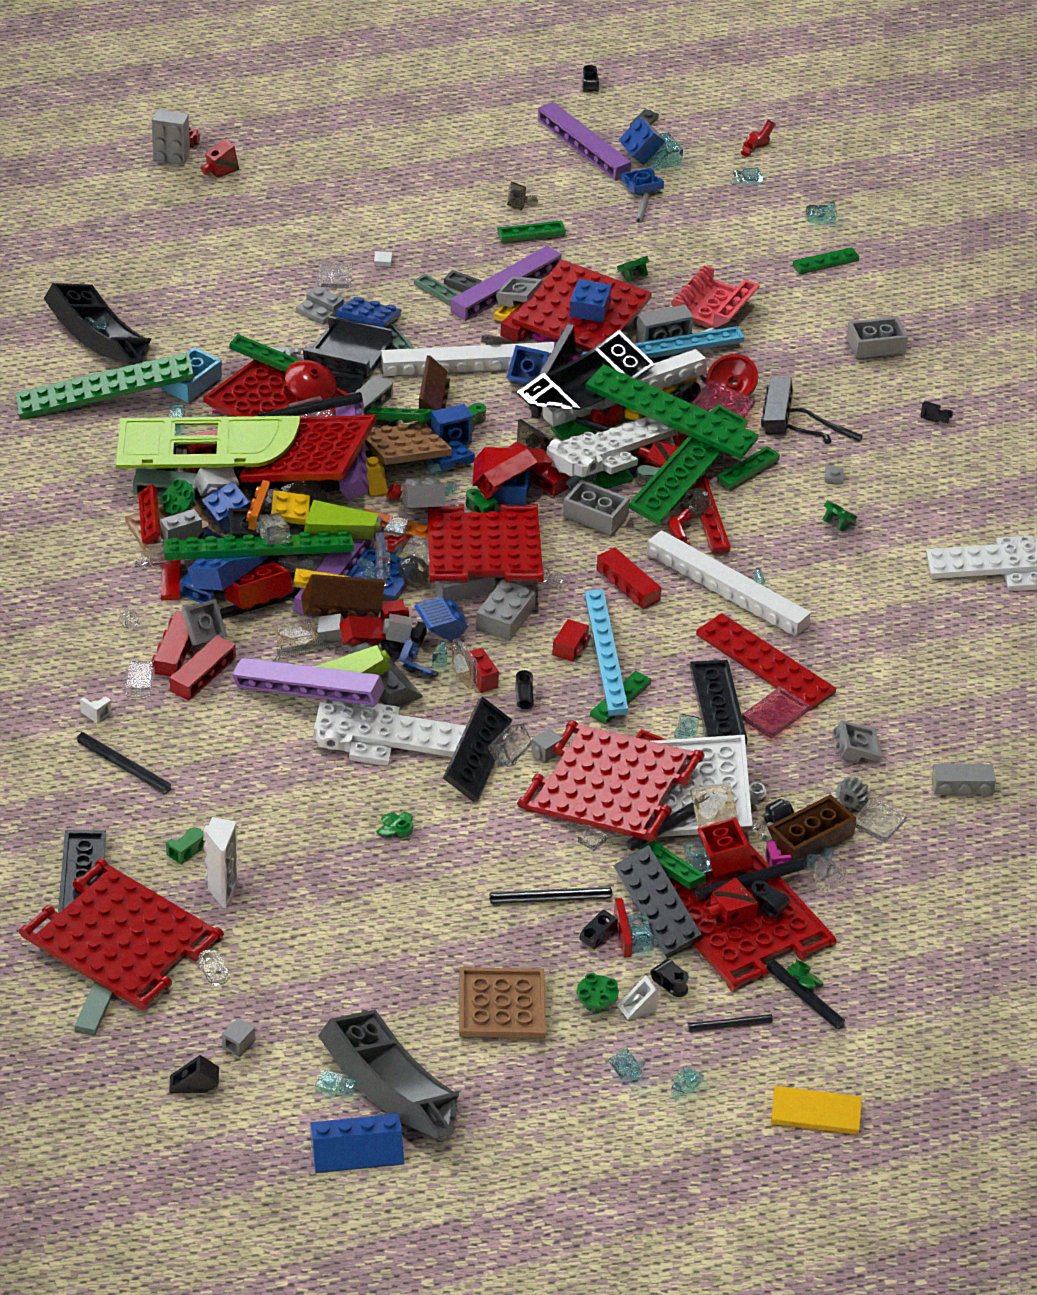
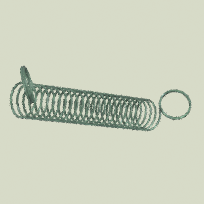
M320 639V641H319V640H318V641L316 640V642L314 641V643H311V642H310V644H308V645H305V646H303V647H301V648H298V649H295V650H293V651H290V652H288V653H289V656H290V653H291V655H292V652H293V655H294V652H295V655H297V654H298V651H299V654H302V649L304 650V649L309 648V647H311V646H313V645L315 646V645H317V644H319V643H321V642L323 643V642L326 641V639H324V640H323V639H322V640ZM327 643L321 645V646H322V649H323V646H324V648H325V645H326V648H327ZM295 645V646H291V647L289 646V648H288V647H287V648L285 647V649H284V648H283V649L281 648V650L277 651V654L282 653V652H284V651H286V650L288 651V650H290V649H292V648H294V647H297V646H299V645Z

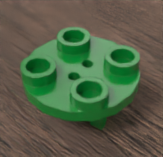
M648 256L618 265L617 271L618 273L623 271L626 280L632 281L634 280L632 273L634 268L639 270L642 277L648 275L646 264L650 260Z
M175 479L161 496V502L165 510L172 515L192 510L190 507L196 506L194 502V487L186 480Z
M829 500L824 503L823 506L827 508V511L822 519L823 521L829 523L834 516L837 517L839 515L838 519L840 521L837 529L844 531L850 522L856 523L858 518L856 515Z
M588 973L577 985L576 994L578 1000L587 1007V1010L595 1009V1012L599 1013L600 1009L608 1008L618 1000V983L615 979Z

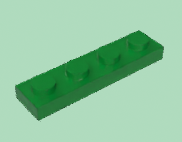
M562 220L500 227L497 228V234L501 243L563 236L566 235V229Z
M850 247L794 260L792 266L799 274H805L857 262L860 256Z
M239 334L229 344V349L284 372L292 363L300 361V359Z
M374 407L366 411L365 415H375L376 422L403 420V423L413 421L426 423L431 418V412L434 409Z
M766 446L717 475V482L730 490L779 461L780 454Z
M634 671L623 681L627 705L651 684V678L638 671ZM606 699L602 700L590 711V717L605 725L615 717L609 716Z
M652 841L638 848L639 851L649 845L665 873L688 889L695 888L706 882L705 874L657 842Z

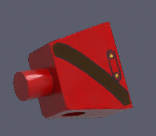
M223 139L206 152L207 163L200 167L204 175L211 172L217 178L239 170L235 146L227 139Z
M654 441L651 449L643 446L640 447L637 456L646 459L644 465L661 468L679 447Z
M734 878L712 892L710 906L705 908V914L710 920L719 917L725 925H731L757 917L758 902L738 879Z

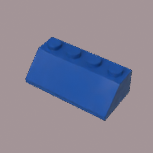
M399 1113L310 1122V1140L315 1173L404 1164Z

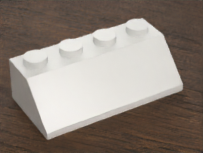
M212 817L209 825H206L204 829V837H206L204 852H207L205 858V866L207 867L205 881H208V890L221 907L227 908L238 880L236 822Z

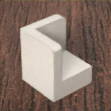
M106 696L98 702L93 701L92 703L84 697L80 699L81 713L96 723H99L111 714V700Z

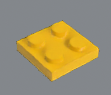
M273 490L270 520L305 525L309 514L310 495Z

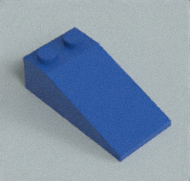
M250 556L198 559L188 568L193 588L224 590L268 559V557Z

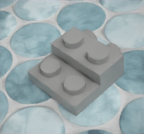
M512 276L497 292L496 298L499 305L512 307L518 301L522 303L528 302L541 285L542 279Z
M316 286L306 294V300L296 307V312L324 325L328 322V316L334 317L336 310L344 305V298L339 293L329 292L326 287Z
M216 599L181 609L192 646L211 641L216 636H227L226 626L223 623L220 607Z
M843 720L833 729L832 738L837 741L835 750L840 754V758L857 763L861 757L878 762L882 758L876 729Z

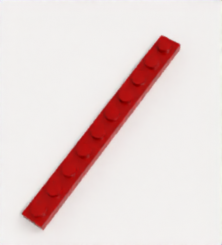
M682 432L674 435L675 446L680 447L689 436ZM704 474L690 491L711 553H728L731 546L706 474Z

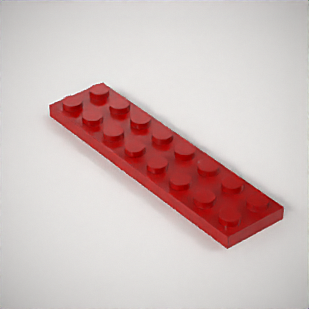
M723 613L696 630L698 637L810 711L836 693V687Z

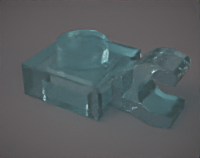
M758 167L743 168L742 171H733L734 176L737 178H732L734 184L741 183L743 180L746 183L762 182L763 176Z
M686 1065L675 1076L672 1085L674 1091L670 1096L678 1100L685 1091L692 1094L704 1081V1075Z
M323 1069L315 1083V1090L332 1096H336L337 1092L352 1096L355 1088H353L355 1081L350 1078L344 1079L341 1074Z

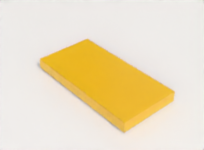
M775 1086L771 1124L859 1135L862 1096Z

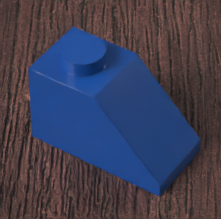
M189 572L180 581L181 596L199 603L214 599L213 590L193 588Z

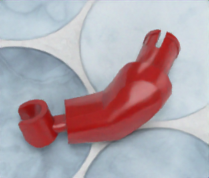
M767 120L762 131L750 133L743 143L741 154L748 157L753 149L766 145L770 141V134L776 124L771 120Z
M618 404L608 407L607 412L592 409L589 418H593V421L598 424L610 427L623 419L624 409L618 406Z
M684 509L677 517H671L667 524L671 536L691 546L690 542L687 541L683 525L693 518V514L691 511L687 514L689 509Z

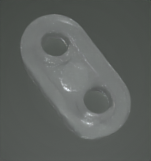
M215 950L201 952L199 955V966L209 983L213 985L225 984L229 978L228 968L219 953Z

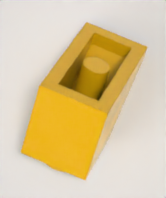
M377 456L369 457L366 462L368 468L367 478L369 480L368 493L370 497L386 495L387 484L382 461Z

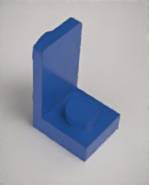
M406 639L398 661L404 663L403 667L413 671L416 667L421 669L420 674L431 677L432 674L438 676L439 672L413 663V659L417 657L419 652V644Z

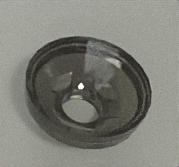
M702 488L686 491L680 503L681 513L684 509H689L687 514L691 511L693 514L692 519L699 517L707 510L710 504V494Z
M410 555L400 561L399 573L406 584L413 588H421L429 581V566L422 558ZM417 563L422 567L423 571L418 569Z

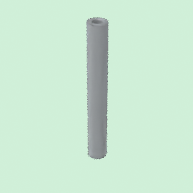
M650 192L643 193L636 222L642 223Z

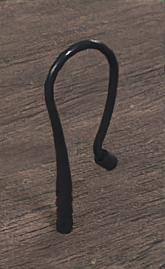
M791 408L790 412L800 411L807 413L845 436L857 441L862 440L863 435L828 422L804 408ZM788 424L790 429L806 434L823 436L825 444L831 443V438L828 434L801 429Z

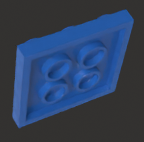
M354 297L336 310L335 317L385 328L401 316L402 309H398L394 305H381L378 301L369 302L365 301L362 297Z
M367 547L347 576L383 579L385 581L383 599L396 601L418 570V563L399 557L397 562L378 559L379 551Z

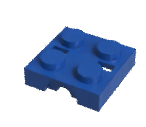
M652 168L621 173V181L634 195L664 189V181L655 176Z
M451 441L448 444L452 448L451 456L429 459L442 471H446L459 463L461 465L474 463L475 454L460 441Z

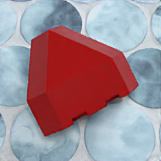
M484 447L474 459L472 486H477L484 497L489 500L503 483L530 468H533L538 475H542L553 462L543 449Z

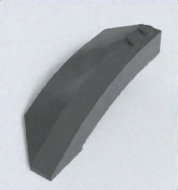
M376 1009L332 1018L327 1022L318 1037L343 1072L373 1103L387 1114L399 1113L401 1123L436 1139L454 1133L455 1126L453 1122L456 1118V1100L459 1097V1091H452L428 1073L400 1044Z

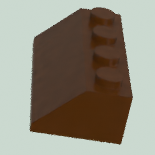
M427 355L419 395V409H434L436 411L446 408L450 378H447V370L433 357ZM431 418L426 422L429 427H431Z
M312 574L301 596L304 616L321 617L341 614L343 618L348 616L378 618L382 610L385 581L383 579Z
M830 794L768 826V830L772 840L775 841L777 849H780L781 855H791L792 860L802 857L807 860L852 837L855 833L857 818Z

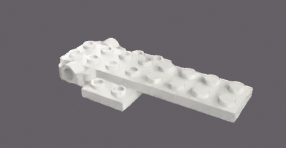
M646 417L631 423H625L616 428H610L604 432H598L595 435L591 432H585L582 435L573 436L564 441L553 439L547 447V455L553 462L551 466L557 468L560 473H566L571 477L575 475L586 477L603 470L613 474L637 465L638 458L632 456L627 451L677 435L678 431Z
M1033 535L996 538L995 545L926 549L931 579L1004 574L1008 591L1037 590V538L1036 542H1034Z
M326 699L319 704L313 740L317 741L318 746L322 748L350 752L349 760L388 766L392 747L452 757L466 726L399 715L400 707L377 703L376 706L360 704L359 708L357 703Z

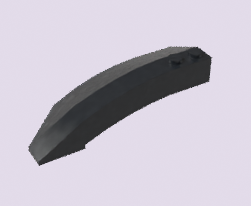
M52 283L44 300L57 319L78 341L101 356L128 364L142 363L152 338L141 336L120 320L92 284Z
M618 330L579 358L547 374H541L520 389L517 394L528 405L581 410L606 399L585 389L586 383L603 364L637 379L654 367L655 363Z

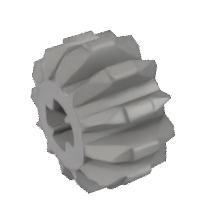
M847 777L836 788L835 795L839 797L838 801L842 802L844 807L847 806L850 811L853 809L858 811L868 803L871 792L867 790L868 785L862 783L863 779L858 781L856 777Z

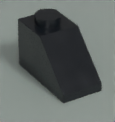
M199 1055L170 1075L169 1092L206 1093L219 1084V1066Z

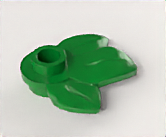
M402 812L399 815L395 813L384 814L381 817L384 825L376 830V833L382 836L397 834L399 837H407L413 832V817L408 812Z
M796 960L795 963H792L787 968L788 973L798 978L799 983L808 989H814L815 984L824 985L817 976L809 973L811 968L802 961Z

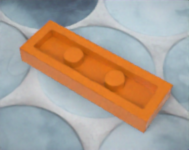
M263 480L261 487L257 486L256 499H252L250 507L252 510H248L246 521H249L248 529L256 530L268 496L269 481Z

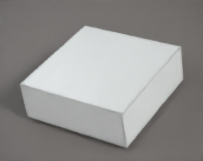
M375 251L374 266L391 267L392 252Z

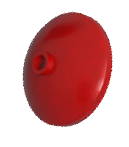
M729 354L719 358L711 365L707 373L706 383L710 393L716 399L722 402L734 403L752 394L758 384L759 375L757 367L751 359L740 354Z
M300 360L292 363L287 368L284 377L288 390L298 399L308 403L332 398L337 387L335 377L331 371L324 365L310 360Z

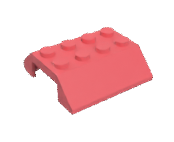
M704 265L696 273V276L684 286L681 293L674 297L671 304L673 307L686 305L693 315V323L708 329L711 327L715 329L729 322L757 291L760 284L746 279L738 287L725 284L713 279L714 268Z

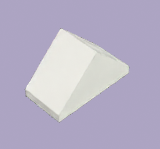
M645 975L622 999L618 1007L627 1020L656 1011L658 990L650 978Z

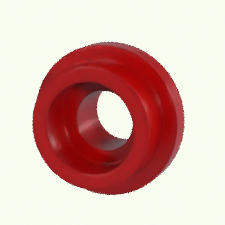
M392 484L386 494L390 501L393 502L401 497V485Z

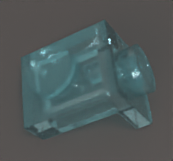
M680 714L674 738H695L699 717Z
M627 1047L608 1059L623 1081L628 1077L632 1080L642 1073L641 1068L646 1064L644 1061L638 1063Z

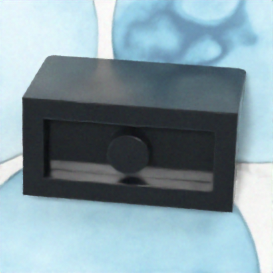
M332 373L335 377L337 388L344 392L355 393L357 389L363 386V375Z

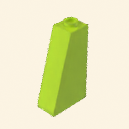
M313 500L305 522L304 532H309L313 535L318 534L320 531H328L329 534H334L339 530H346L352 534V539L373 540L375 532L379 533L381 522H378L379 514Z
M376 645L314 667L382 675L391 669L389 663L391 658L386 650L382 651Z

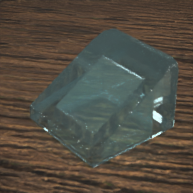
M392 516L384 532L402 536L408 531L409 520Z
M441 640L432 654V667L447 666V648L444 640Z

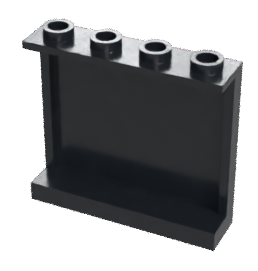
M328 316L329 326L313 347L305 346L303 358L304 360L318 362L329 370L363 375L364 378H368L381 361V350H389L393 344L392 329Z

